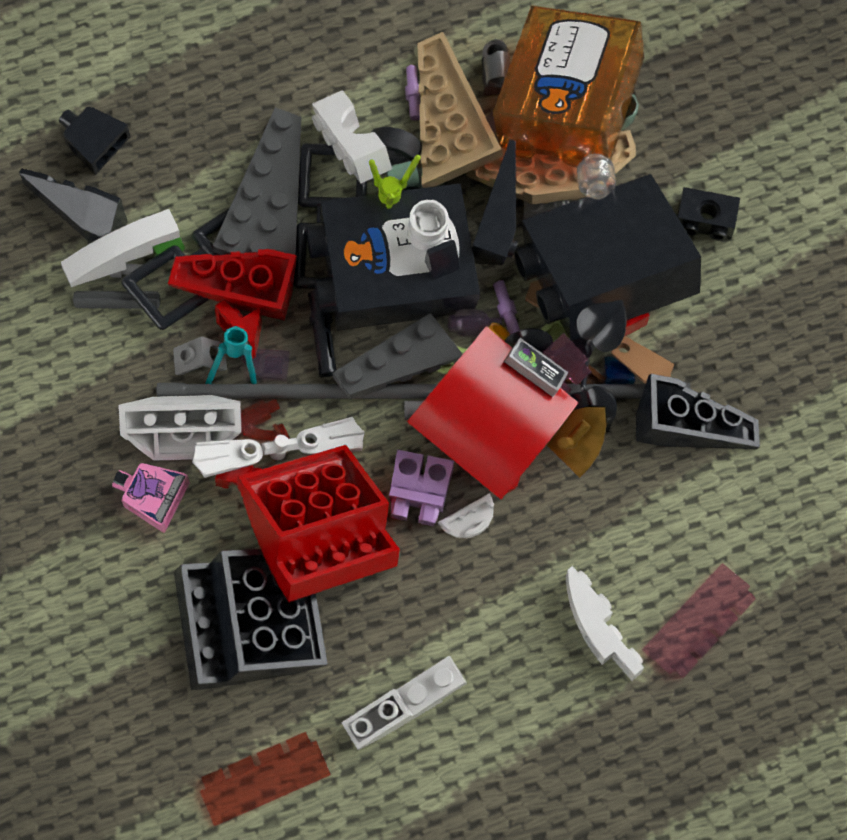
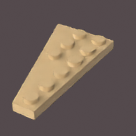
M444 32L419 42L418 69L420 72L419 93L421 100L419 108L420 140L422 143L421 165L423 172L421 182L423 188L438 186L504 155Z

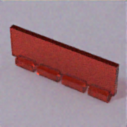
M305 731L285 740L290 750L286 754H284L280 743L257 752L261 764L256 767L251 755L227 765L232 776L231 778H225L222 768L202 776L205 789L201 790L200 793L213 825L217 826L330 776V771L317 741L315 740L310 743Z

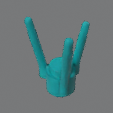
M234 326L226 330L224 342L219 344L218 353L205 384L212 383L224 354L232 358L245 355L251 383H257L251 355L252 346L247 344L248 335L244 329Z

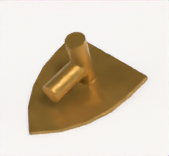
M585 407L573 410L546 444L579 478L592 466L603 446L606 432L605 407Z

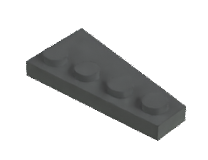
M430 313L333 372V378L351 400L386 388L387 384L399 380L404 382L412 379L414 375L426 371L431 373L440 370L441 366L450 363L455 364L463 354Z

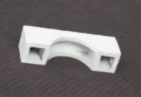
M343 90L312 104L315 115L312 116L315 128L318 132L322 131L327 145H332L338 160L343 159L344 166L349 175L354 174L360 183L372 179L373 175L369 165V160L371 159L375 161L379 175L392 170L386 146L375 132L367 134L353 133L360 126L354 105Z

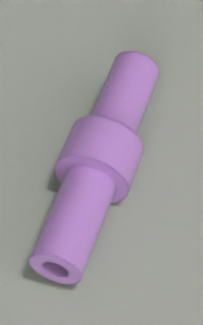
M409 65L406 67L407 86L405 87L406 100L409 101L410 119L419 120L420 93L417 66Z
M498 281L493 284L499 302L497 308L500 317L504 318L507 330L511 335L520 330L515 316L517 310L514 301L509 298L504 281Z

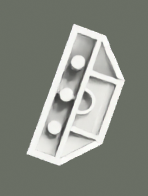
M214 395L150 397L120 404V435L124 439L129 440L152 460L193 459L197 442L233 440L241 433L240 401Z

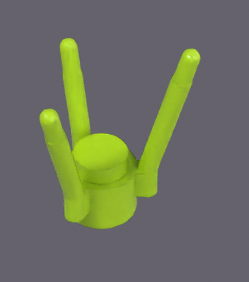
M420 155L414 157L400 180L391 176L382 179L373 159L369 160L374 185L378 187V197L382 203L386 204L387 208H392L393 204L400 200L402 189L407 186L410 176L421 159Z

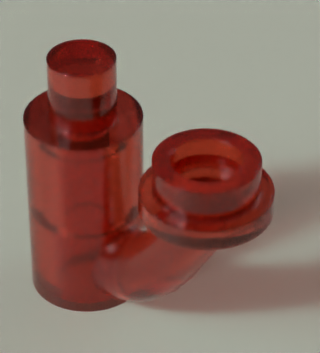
M276 399L267 403L261 400L241 410V433L244 436L260 441H274L278 435H285L290 439L282 423L272 425L273 430H263L255 427L271 419V413L280 409Z

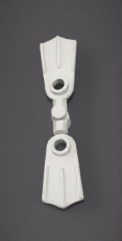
M353 417L303 430L297 435V438L288 439L285 435H278L274 441L261 443V445L251 439L197 442L192 463L200 470L203 477L206 478L257 464L262 459L263 453L264 455L270 454L272 459L279 461L285 457L286 452L298 449L308 455L347 445L351 452L362 451L365 432L357 425ZM310 437L314 439L315 443L309 444L305 438ZM245 448H252L255 453L248 454Z

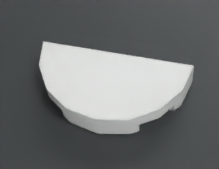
M490 493L439 521L438 525L446 533L456 538H471L481 534L488 528L493 518L494 503Z

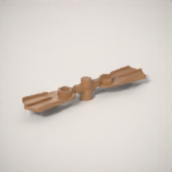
M537 280L530 283L525 300L539 308L536 291L542 289ZM624 337L621 344L611 351V354L645 384L650 374L670 377L674 368V364L627 337ZM619 348H625L628 352H620Z

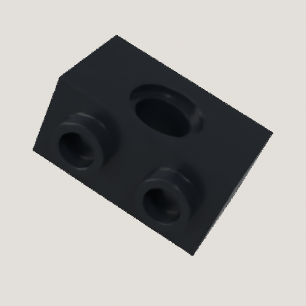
M683 187L677 217L690 236L700 233L709 235L711 239L716 241L732 239L736 227L740 197ZM701 214H709L713 219H705Z

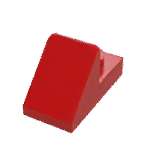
M225 300L215 305L216 323L224 332L234 326L244 329L248 335L247 344L252 346L251 355L252 359H254L262 329L261 308H257L243 317L236 307L232 308Z

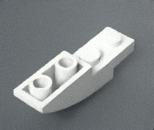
M573 566L570 567L566 574L567 594L575 622L585 642L602 665L612 658L629 679L633 681L644 669L641 665L643 663L642 658L633 648L628 649L621 641L623 637L612 624L608 626L606 624L613 613L610 610L612 606L607 598L601 593L599 595L595 593L590 587L592 585L590 579L583 571L577 572Z
M448 656L397 690L389 691L343 721L342 724L359 750L443 702L442 699L467 684L452 658Z

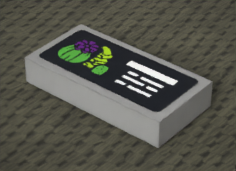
M519 338L504 361L552 397L558 392L569 373L522 338Z

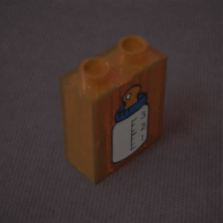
M531 5L493 111L500 147L506 150L511 139L516 141V157L528 159L534 157L535 154L558 157L564 163L577 168L588 167L591 163L610 166L644 60L641 21Z

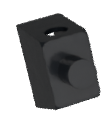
M91 106L86 107L79 116L67 109L59 118V123L67 128L63 132L66 145L95 175L131 137L127 124Z

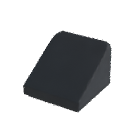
M451 239L427 249L425 263L432 278L437 279L459 269L460 263L454 240Z

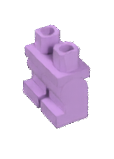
M397 450L389 493L391 518L407 520L409 507L412 506L421 508L419 523L434 526L439 512L443 513L454 469V461L428 456L423 475L421 474L424 462L422 454Z

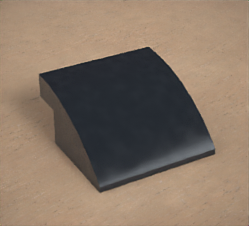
M261 549L221 551L210 563L181 564L174 571L191 690L219 688L287 676L324 667L328 664L316 593L288 602L275 580Z

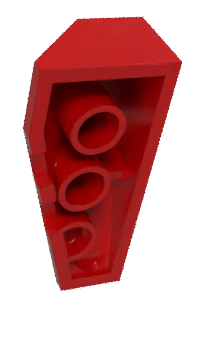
M259 249L258 252L248 253L236 251L231 252V254L214 256L211 254L175 257L168 286L217 302L225 300L230 306L248 312L261 308L262 316L285 321L293 291L297 256L271 249Z

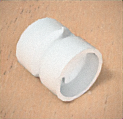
M427 199L418 202L412 208L407 236L414 247L427 251V249L441 244L445 239L449 216L446 208L441 203Z

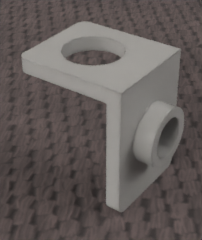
M201 336L175 347L173 350L175 374L183 375L202 366L211 368L214 361L210 356V347L215 348L218 352L219 344L222 342ZM224 354L219 365V371L227 370L226 354Z

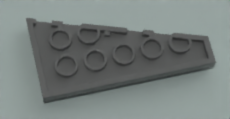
M275 107L216 237L212 252L225 255L236 251L248 253L258 252L259 249H271L295 255L301 116Z

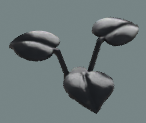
M622 300L596 303L584 308L577 318V330L581 338L573 340L571 343L566 342L564 346L556 350H551L553 346L552 336L546 331L536 328L516 331L504 340L513 348L518 339L522 338L549 359H551L550 356H557L567 350L573 359L582 361L583 368L580 385L582 392H575L570 395L579 402L574 410L585 407H605L606 432H609L617 413L616 400L613 394L603 387L594 386L587 390L586 382L588 364L590 363L589 358L594 349L597 348L602 352L612 351L621 344L625 336L627 318Z

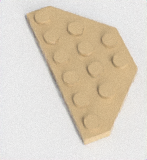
M631 131L516 144V198L530 204H547L556 201L577 200L593 195L636 156V146ZM508 145L500 146L503 155L505 154ZM503 157L467 172V177L493 187Z

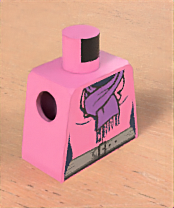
M141 463L134 476L119 470L114 477L112 486L125 492L122 502L126 509L165 533L190 482L187 474Z

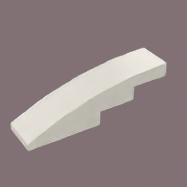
M167 209L137 220L101 237L63 260L61 266L71 287L126 270V262L153 254L152 246L179 238V228L170 210Z

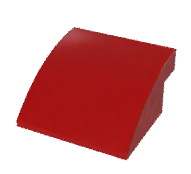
M486 326L407 422L499 499H502L554 436L579 402L562 388H559L558 392L552 397L506 364L504 361L512 347Z
M347 445L238 476L240 492L253 532L264 558L288 602L397 567L400 549L385 529L389 502Z

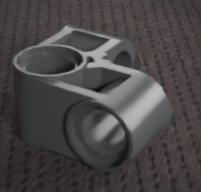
M493 39L483 48V95L512 94L511 64L507 45L499 39Z

